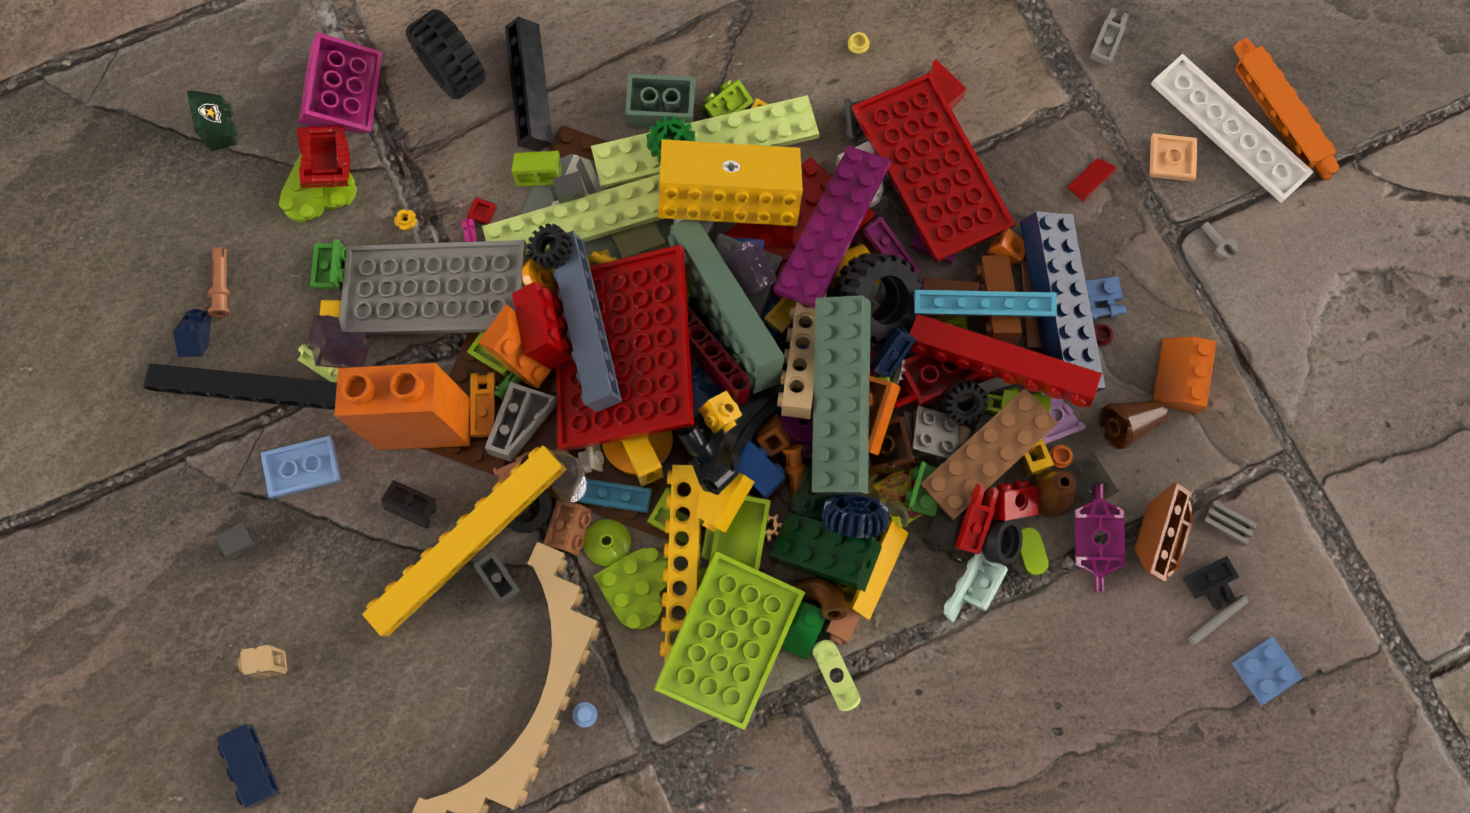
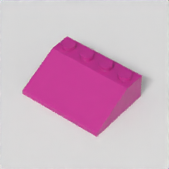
M317 32L310 45L298 123L311 127L343 126L344 131L371 133L383 52Z

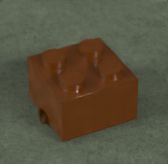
M903 416L890 419L879 455L869 453L870 465L868 467V475L871 479L913 469L914 466H917L907 423Z

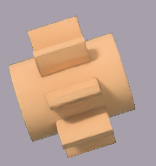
M768 514L767 524H773L772 530L768 529L765 531L768 543L773 535L775 537L778 536L779 532L776 530L782 526V523H777L776 521L778 514L774 517Z

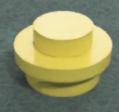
M854 33L848 39V48L852 53L863 54L869 48L870 42L864 33Z

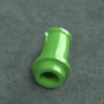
M509 372L498 387H494V394L501 401L504 400L510 382L515 384L522 382V379L512 372Z

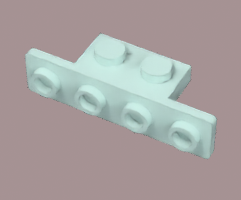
M982 550L979 555L975 554L967 563L965 574L956 583V590L953 596L945 603L944 614L948 620L955 621L965 602L986 611L1008 571L1007 567L986 560Z

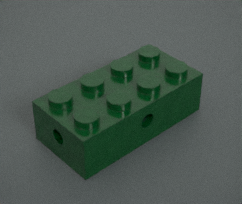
M787 511L769 556L780 565L865 592L882 546L873 537L858 539L856 537L840 536L839 533H832L831 530H828L821 521Z

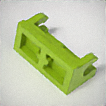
M559 151L514 153L511 172L516 186L554 185L552 179L561 177L562 164H559Z

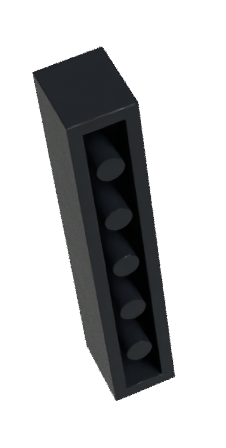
M517 17L505 26L517 143L519 147L540 152L553 143L540 26L538 23Z

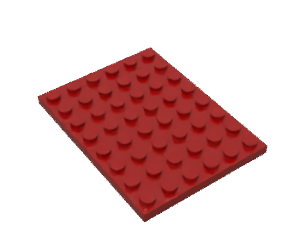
M676 245L590 266L622 402L598 412L585 406L581 399V393L583 392L581 384L576 377L578 370L574 360L572 359L557 366L558 450L564 452L694 426L684 248L681 245ZM554 278V294L558 296L559 286Z

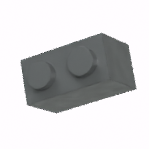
M494 551L473 564L502 608H505L524 595Z

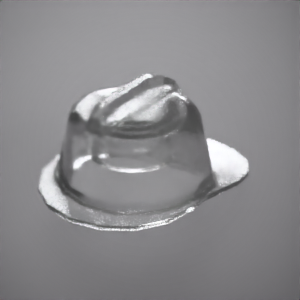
M552 450L551 452L567 470L551 484V487L565 502L571 503L580 500L585 494L587 479L580 461L565 450Z

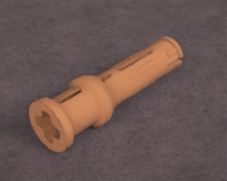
M222 247L212 249V288L208 291V296L211 298L208 315L217 318L230 315V310L228 309L230 291L227 289V249L223 248L222 252Z

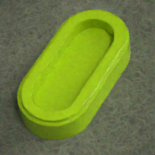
M1025 528L1022 530L1021 561L1028 574L1038 576L1047 570L1048 558L1039 532L1033 528Z

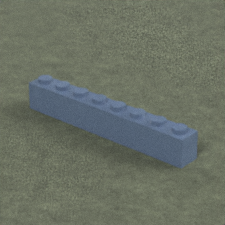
M572 230L567 234L572 238L573 246L570 247L573 249V252L568 253L570 256L569 260L566 258L563 260L566 264L563 266L558 264L559 268L553 271V275L558 283L559 290L557 293L564 308L562 315L568 326L567 337L572 343L573 351L571 355L577 365L578 372H576V377L582 387L581 399L585 406L598 412L622 402L584 240ZM556 240L549 243L550 251L554 248Z

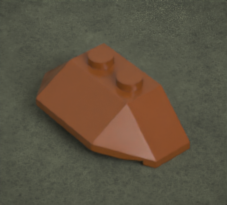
M1172 483L1147 505L1134 548L1146 573L1161 582H1166L1168 577L1172 576L1180 568L1192 527V506L1190 502L1192 493L1178 483Z

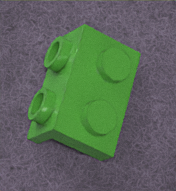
M334 239L333 244L314 243L310 282L312 289L340 290L341 282L344 280L342 265L346 259V247L342 245L339 239Z

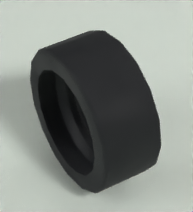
M1014 519L1007 521L991 520L982 547L986 560L1007 565L1012 564L1018 558L1023 541L1022 530L1018 522ZM1002 533H1003V534H1004V540H1003V545H1002V548H1001V547H1000V543H1001V537H1002Z

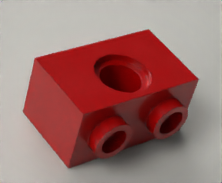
M1025 480L1013 481L1014 485L1010 483L997 484L998 497L992 519L1007 521L1038 515V486L1028 485V481Z

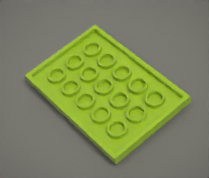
M715 551L653 689L745 730L805 592Z

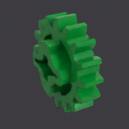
M665 116L664 122L661 123L656 120V127H649L651 134L646 135L647 147L652 157L657 156L658 162L661 161L662 139L669 140V136H671V140L695 141V131H691L690 123L685 125L683 118L678 122L676 121V116H673L672 120L668 121V118Z

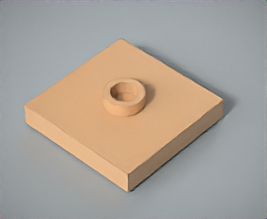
M1153 133L1150 145L1149 177L1194 182L1197 166V138Z

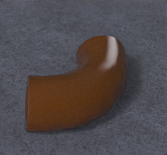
M818 576L795 581V588L805 592L802 601L819 602L822 607V616L825 619L840 620L847 616V607L843 593L832 581Z

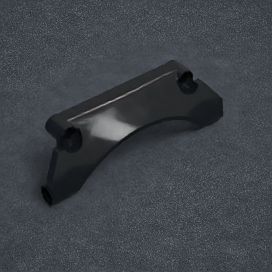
M787 334L774 338L784 355L785 349H790L791 343L786 342ZM783 363L782 370L787 371V363ZM798 366V367H795L794 369H795V370H798V371H802V370H804L805 368ZM781 376L779 384L753 393L750 388L748 401L738 405L742 416L735 421L737 425L725 433L722 429L714 434L710 427L706 425L700 412L694 417V426L680 429L677 434L688 453L691 456H696L691 463L698 482L704 491L719 495L739 475L740 459L749 440L760 426L781 408L777 406L779 392H784V385H780ZM793 388L791 391L798 393L802 390L800 388Z

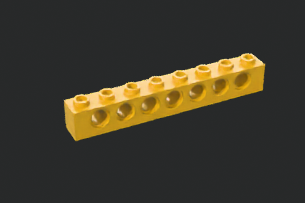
M672 465V470H668L667 484H671V494H667L666 508L670 509V519L666 518L665 533H669V543H665L664 557L668 558V568L664 567L663 582H667V592H663L662 607H666V617H662L661 632H665V642H661L660 656L664 657V663L674 644L672 634L674 631L680 630L684 619H677L673 614V610L676 606H682L686 610L687 615L699 588L701 519L696 516L701 486L693 465ZM682 483H688L691 487V492L686 497L680 496L678 488ZM682 507H686L690 511V517L686 521H680L677 517V512ZM682 531L686 532L689 536V541L685 546L679 545L676 541L677 534ZM679 556L685 557L688 561V566L685 570H679L675 565V561ZM677 581H683L687 585L685 594L679 595L675 592L674 585Z

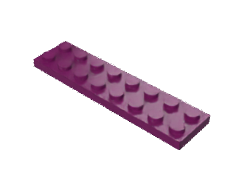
M851 146L847 147L774 286V294L815 308L816 298L824 297L890 166V159Z

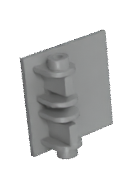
M917 406L912 449L934 455L937 463H944L945 460L958 450L960 423L953 421L948 414Z

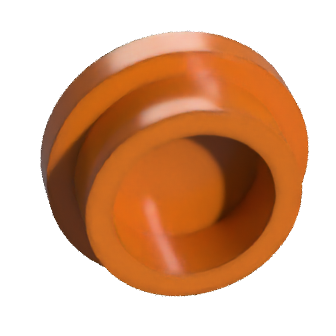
M1057 445L1049 452L1054 464L1053 466L1063 469L1072 463L1073 454L1064 445Z

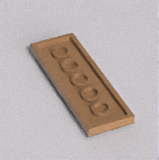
M1024 389L930 474L920 486L954 520L969 506L970 501H972V491L977 483L983 484L985 490L988 489L1051 431L1058 422Z

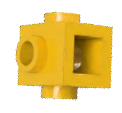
M727 390L711 398L698 409L706 425L710 427L714 434L722 429L725 433L737 425L735 421L742 416L738 405L733 401Z

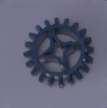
M862 494L836 495L825 502L822 519L823 524L832 533H839L840 536H848L849 538L869 539V537L875 538L886 531L889 523L888 508L883 502H879L878 499H871L870 496L865 497Z

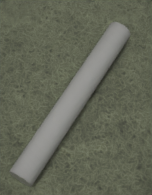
M1242 594L1235 602L1231 603L1188 638L1190 643L1193 645L1199 643L1245 606L1249 599Z

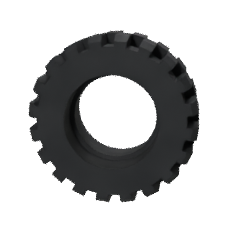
M432 9L407 27L406 37L413 51L434 81L452 99H461L484 82L486 73L477 54L462 32L459 31L454 22L443 11Z
M877 253L861 254L858 258L854 257L848 262L849 266L844 265L840 270V277H836L834 282L836 287L835 290H832L831 297L863 295L868 299L870 290L877 280L881 279L885 286L886 300L884 307L875 318L871 315L870 343L885 344L898 325L904 327L909 332L911 330L910 326H913L917 316L914 315V290L922 288L920 280L916 279L918 275L915 269L910 268L911 265L906 260H901L898 256Z

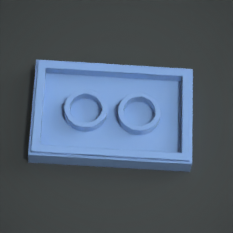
M331 435L261 452L268 497L270 499L342 482L334 440Z

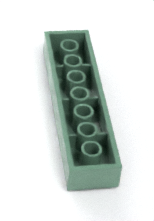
M684 220L671 225L670 236H668L669 247L681 245L684 248L685 275L689 294L691 297L696 298L700 312L707 316L711 330L719 336L720 344L725 350L727 349L730 356L749 377L752 392L756 393L779 384L785 356L698 220Z
M863 295L816 298L812 492L821 495L868 494L871 301Z

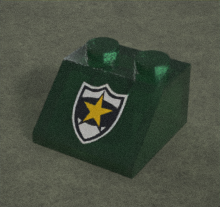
M193 90L187 91L195 132L209 150L214 151L237 145L235 136H238L236 124L232 123L231 116H234V111L231 103H227L222 95Z

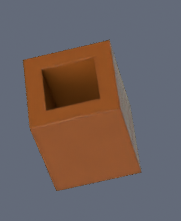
M778 413L766 420L758 429L756 440L770 456L790 446L791 437L785 431L781 422V416Z

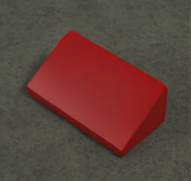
M1097 158L1067 188L1084 202L1114 174L1117 168Z

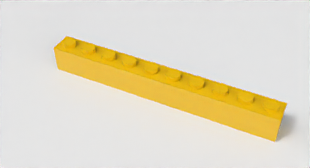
M542 446L533 449L529 453L527 461L516 465L511 470V475L505 481H499L492 488L493 492L487 498L483 497L474 505L475 509L469 515L466 513L456 522L457 526L452 531L448 530L439 537L438 540L440 542L437 545L426 549L420 556L422 559L415 565H409L402 572L403 576L398 581H393L384 589L385 593L380 598L377 597L367 604V610L362 615L380 636H390L567 470L547 447Z

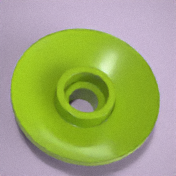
M613 519L599 520L593 523L585 533L584 551L593 563L609 567L629 554L631 537L627 528L622 523ZM605 537L611 539L609 545L602 544V540Z

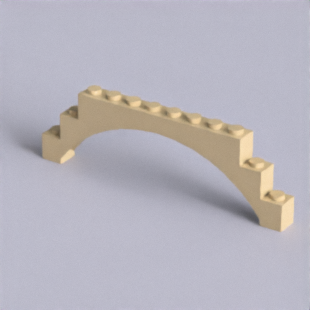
M537 542L527 563L530 568L535 570L542 584L548 603L552 633L551 660L547 681L539 704L527 727L513 746L484 773L446 794L430 799L419 797L412 813H450V811L454 813H487L490 804L487 803L488 799L513 810L517 809L518 805L523 806L528 796V792L525 791L529 781L533 783L539 770L536 767L539 758H544L548 751L549 744L546 742L549 735H554L560 721L557 720V717L561 710L565 711L570 700V697L567 696L571 687H576L580 678V674L577 673L580 665L586 664L591 652L588 651V647L591 641L595 642L601 630L598 628L599 623L597 620L573 611L575 607L579 608L584 594H581L582 588L557 577L558 574H563L568 562L565 560L566 556L563 552Z

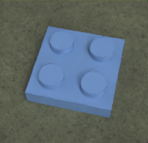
M1273 636L1231 662L1260 705L1267 703L1303 678Z

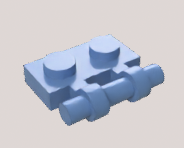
M1118 276L1086 281L1093 320L1103 316L1113 318L1117 317L1118 314L1126 313L1125 305L1115 304V301H1121L1123 298ZM1105 303L1106 307L1096 308L1095 304Z

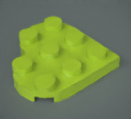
M300 153L281 191L279 206L288 218L295 222L307 223V220H312L316 216L319 218L325 210L335 211L336 208L351 204L356 196L357 187L355 179L349 173L348 186L301 188L299 168L302 154Z
M652 547L634 551L593 575L616 617L624 626L630 629L644 630L658 621L662 612L660 593L667 587V582H663L664 567L668 568V559L661 552Z

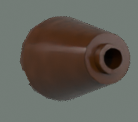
M1159 400L1111 403L1101 408L1099 423L1100 427L1104 426L1107 432L1103 436L1110 446L1119 450L1125 449L1167 420L1168 409Z
M1043 471L1037 474L1029 484L1038 486V511L1044 517H1058L1071 509L1075 500L1076 479L1070 472Z

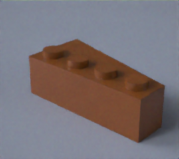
M1009 255L982 256L980 264L976 265V278L980 282L979 291L1015 292ZM982 316L985 336L1018 345L1022 334L1020 317Z

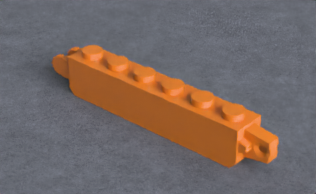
M1248 38L1237 42L1233 48L1240 61L1237 63L1235 71L1289 150L1311 170L1314 169L1321 179L1327 181L1332 178V175L1340 169L1333 156L1336 150L1332 142L1322 132L1320 125L1315 122L1309 113L1307 106L1301 102L1295 89L1287 82L1283 72L1278 69L1270 53L1263 46L1256 48Z

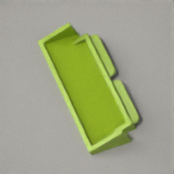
M746 496L726 533L719 529L713 532L706 528L702 557L705 560H709L708 566L714 552L717 551L759 571L771 500ZM702 567L699 570V586L708 567Z

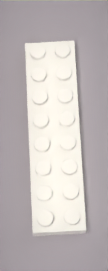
M1184 54L1180 55L1152 81L1151 85L1280 203L1314 173Z

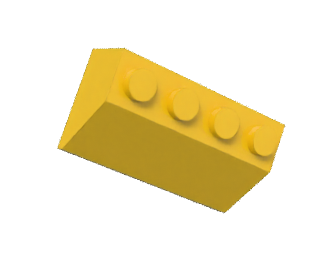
M889 520L887 529L883 534L875 537V540L882 546L865 592L833 582L842 591L847 609L860 614L861 618L870 620L909 534L893 520Z

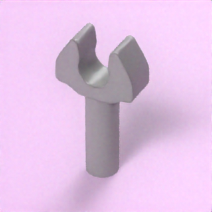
M1206 222L1201 227L1216 244V250L1213 254L1217 258L1226 261L1230 257L1224 250V247L1228 248L1232 254L1238 251V245L1234 238L1223 239L1209 222Z

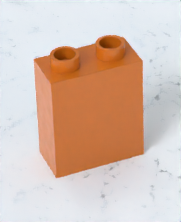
M436 363L338 368L334 416L378 450L471 446L470 397Z

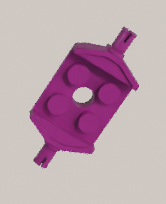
M1093 484L1094 499H1092V502L1074 510V565L1094 574L1095 591H1105L1104 576L1125 566L1124 510L1103 499L1104 484ZM1099 530L1107 535V540L1102 545L1094 541V534Z

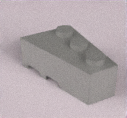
M510 382L485 445L487 453L512 462L557 407L556 397Z

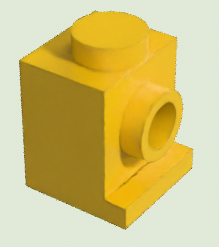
M1043 439L1037 442L1020 458L1027 478L1047 471L1054 465ZM1030 454L1036 457V461H1032Z

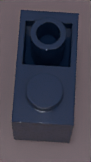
M201 309L187 311L173 330L178 357H202L208 348L212 317L208 315V311H202Z

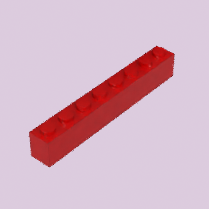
M917 314L910 334L916 338L910 350L916 354H927L933 356L938 361L954 363L962 369L970 368L979 371L981 375L1000 378L1008 384L1016 383L1025 386L1029 391H1040L1054 399H1065L1078 407L1086 406L1090 408L1102 376L1100 372Z

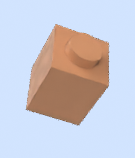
M847 609V616L845 618L830 620L824 634L829 635L828 640L833 641L835 644L841 645L842 642L847 644L861 615Z

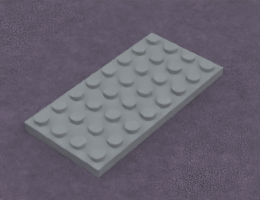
M525 240L347 246L338 333L342 336L486 332L505 305H509L515 311L512 293L523 288L522 269L526 261L527 243Z

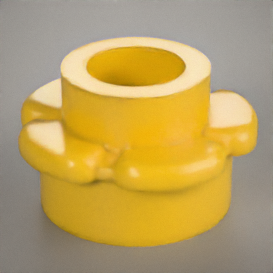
M402 209L397 212L394 223L401 230H412L417 222L416 214L412 210L406 211Z

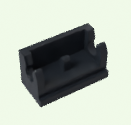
M395 480L392 481L381 499L384 510L426 529L430 524L429 518L431 513L435 514L437 509V500Z

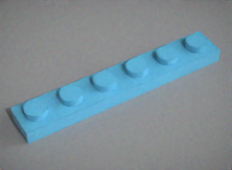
M914 290V315L1056 317L1057 293Z

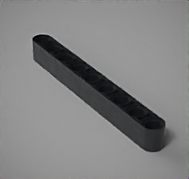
M151 363L147 366L143 388L155 392L335 410L337 382Z

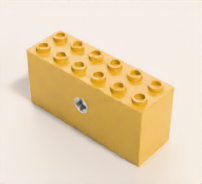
M662 139L658 218L674 219L673 224L684 220L797 226L803 192L800 148Z

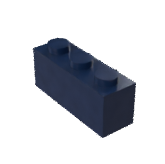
M244 724L217 737L219 745H217L218 752L227 762L228 768L226 772L230 781L236 785L238 791L235 794L241 806L253 808L281 794L253 725Z

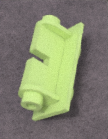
M312 341L310 344H302L299 347L298 351L301 355L297 360L330 382H337L338 368L349 367V365Z

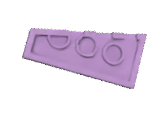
M1021 385V386H1018V387H1015V388H1019V389H1021V390L1026 389L1025 386H1022V385ZM1051 399L1050 415L1058 424L1042 438L1045 445L1086 428L1084 423L1079 421L1073 414L1072 408L1068 404L1066 405L1062 399Z

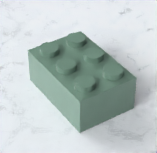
M628 74L625 110L626 125L628 127H656L655 121L658 120L662 123L665 116L668 118V121L672 120L673 116H676V121L678 122L682 118L685 120V124L693 122L695 77Z

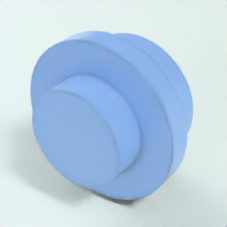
M588 702L579 703L574 708L572 714L574 722L583 728L592 726L598 716L595 706Z

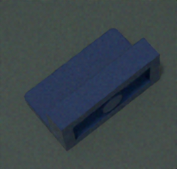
M898 325L870 364V368L890 378L916 341V338L904 327Z

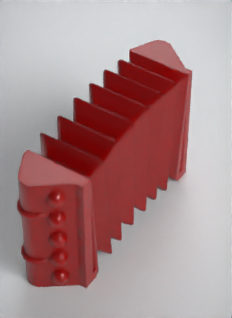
M332 125L297 127L298 145L302 154L299 168L301 188L348 186L351 163L344 127Z

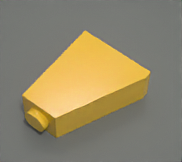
M647 435L621 440L641 487L663 478L662 466Z
M739 472V475L719 495L706 492L701 487L696 516L704 520L702 526L713 532L719 529L726 533L755 482Z

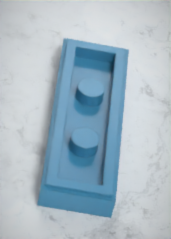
M581 478L577 503L648 513L652 489Z

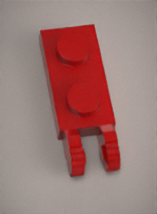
M977 483L972 491V501L969 503L955 544L957 549L978 555L981 553L998 497V490L990 487L984 498L985 505L981 504L985 493V486Z

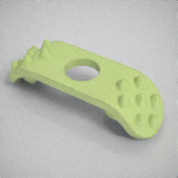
M823 640L818 642L812 648V653L840 711L852 710L860 703L861 698L841 654L833 641ZM834 668H839L844 673V678L839 683H835L830 679V672Z

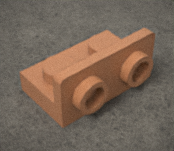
M557 500L543 544L553 549L579 556L580 550L584 545L585 533L591 522L592 511L581 504Z

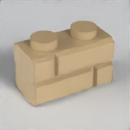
M271 645L242 649L240 652L241 657H238L239 671L247 676L261 679L271 677V675L286 674L287 672L285 651Z

